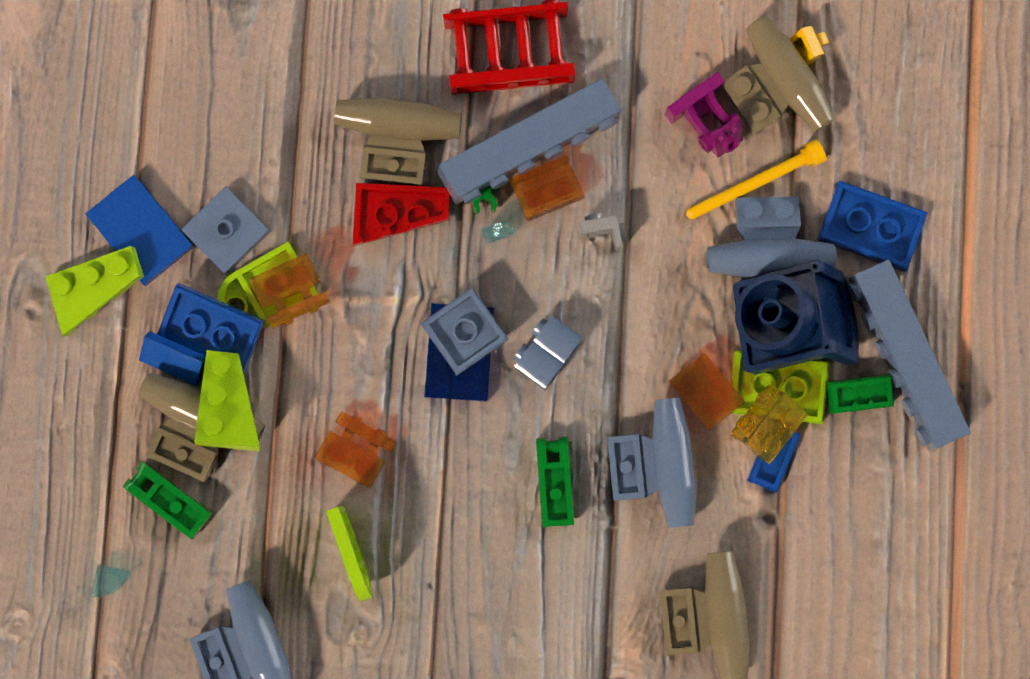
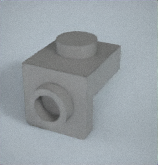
M595 213L585 216V221L579 222L578 227L581 239L611 234L614 251H620L622 249V242L627 241L624 223H618L617 215L603 217L602 213Z

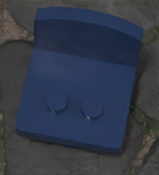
M817 259L742 280L734 284L735 322L739 332L743 366L746 372L756 375L825 357L843 365L858 363L859 342L856 315L848 284L842 271Z

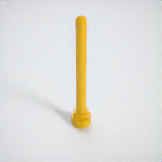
M814 139L804 144L800 154L688 208L686 215L689 219H696L803 165L807 167L813 165L816 167L827 161L825 151L820 142Z

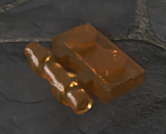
M308 253L249 279L263 309L275 304L278 313L267 317L272 329L282 324L287 326L294 322L293 319L308 312L311 314L320 311L319 307L330 303L325 291L315 296L311 292L310 288L320 284L321 281ZM301 292L304 301L288 308L284 300Z
M341 411L336 419V423L345 427L344 432L340 436L329 431L315 459L371 489L386 463V460L376 456L378 449L382 447L392 452L397 441L386 436V431L380 428L375 430L362 423V418L356 415L351 417ZM355 433L371 441L366 450L351 442Z

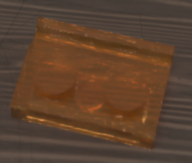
M567 155L536 167L523 175L519 174L509 178L527 222L585 199L583 190L569 163Z
M705 353L669 380L671 386L708 431L712 430L745 403L743 398Z

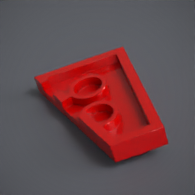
M356 183L353 247L449 221L450 194L446 187Z

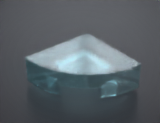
M510 222L481 228L483 239L487 245L514 234Z
M101 564L98 565L91 597H103L118 591L128 581L131 571Z

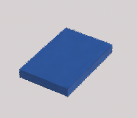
M134 174L85 213L115 251L129 246L136 248L144 275L140 282L144 286L150 284L194 248L192 243Z
M839 180L817 240L834 244L835 247L879 263L889 259L893 268L906 272L928 212Z
M178 283L175 285L157 334L205 356L206 350L238 353L244 375L265 320Z

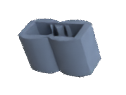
M551 316L548 321L542 319L532 332L536 338L529 346L524 343L513 358L517 361L514 369L544 391L583 339L554 316Z

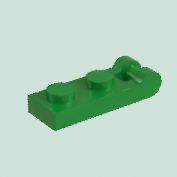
M562 436L558 437V440L546 441L545 438H536L542 527L574 525L568 437ZM547 453H559L560 462L547 463Z
M142 460L136 468L138 472L132 479L128 478L123 487L187 537L194 539L213 513L160 474L150 464ZM149 478L154 484L147 492L142 486Z

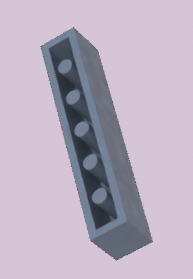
M602 78L439 164L437 173L455 204L462 201L465 204H469L482 195L480 191L491 186L493 190L506 184L509 181L508 177L516 172L523 175L536 167L535 162L545 157L548 161L559 156L563 152V147L571 143L577 146L590 138L589 134L597 129H600L601 132L610 129L617 123L616 119L621 112V108Z
M888 259L848 279L850 282L848 285L850 295L855 302L859 301L864 313L861 314L863 323L869 331H873L877 339L875 347L879 356L887 360L891 369L888 371V374L892 375V384L895 388H900L903 394V408L909 417L913 416L918 426L915 432L920 443L923 446L927 445L928 450H932L971 434L890 260Z

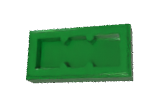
M890 374L827 381L829 412L831 414L894 406L892 375Z

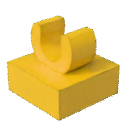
M812 26L801 28L790 38L807 65H810L823 55L824 52L821 47L830 43L825 32L815 34Z

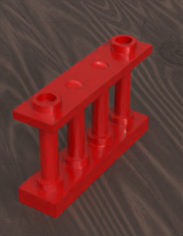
M545 0L540 5L470 12L467 9L458 8L451 10L449 14H443L445 29L454 28L458 71L454 75H449L451 94L457 95L574 83V63H567L566 60H563L559 18L567 17L568 3L560 2V0ZM547 19L551 61L548 62V65L536 66L535 63H532L528 21ZM516 22L520 64L517 68L505 69L501 65L497 24ZM485 25L489 67L484 72H474L470 67L466 27Z

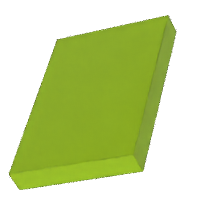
M735 350L727 413L823 424L829 361L813 360L754 375L744 370L742 351Z

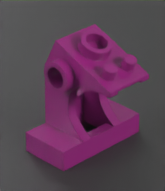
M716 72L669 105L664 114L671 124L685 116L699 135L697 140L706 153L712 151L717 158L725 153L732 152L739 146L740 142L743 141L741 129L744 128L738 115L735 113L727 115L714 95L722 89L725 83L719 72ZM710 112L714 114L722 125L713 132H710L700 120Z

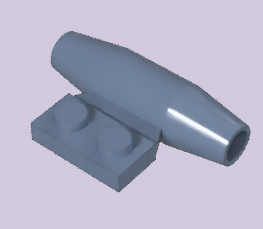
M799 196L736 198V229L743 240L709 246L706 253L708 272L739 277H757L817 259L834 268L836 266V249L834 244L795 239L801 227Z
M680 398L655 400L652 439L640 434L607 437L613 500L646 498L658 490L668 528L694 525L696 481L691 436Z
M251 580L226 589L233 627L220 626L190 638L204 679H291L289 663L272 617Z

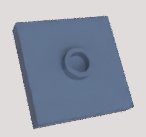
M226 186L181 229L225 275L271 232Z
M473 287L420 323L457 376L509 340Z

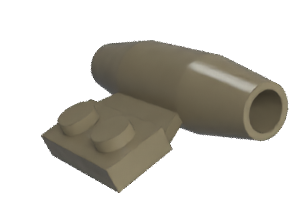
M767 15L750 24L746 31L760 64L744 66L725 79L723 88L753 133L756 135L779 120L788 105L814 132L819 131L835 120V115L820 82L793 42Z
M382 98L337 100L334 123L340 127L371 135L363 147L361 179L423 185L426 152L422 141L459 139L462 114L426 103Z
M149 373L140 386L138 396L169 416L170 419L158 428L146 456L195 479L206 482L218 457L219 448L195 445L194 442L201 389L185 382ZM253 418L258 440L260 441L265 425Z
M733 551L707 553L705 592L692 587L659 591L666 656L699 653L711 645L720 679H748L750 640L744 588Z

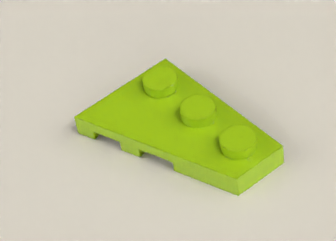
M129 246L45 276L62 336L68 337L81 323L87 319L90 320L99 313L98 310L112 299L118 298L144 277L135 247Z
M206 350L194 440L195 445L260 451L238 353Z

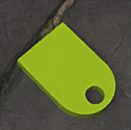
M289 241L230 274L224 280L218 292V300L226 304H230L231 301L236 299L242 300L245 305L244 312L265 320L262 329L321 297Z
M338 506L327 510L326 513L358 600L363 602L374 598L370 578L345 506Z

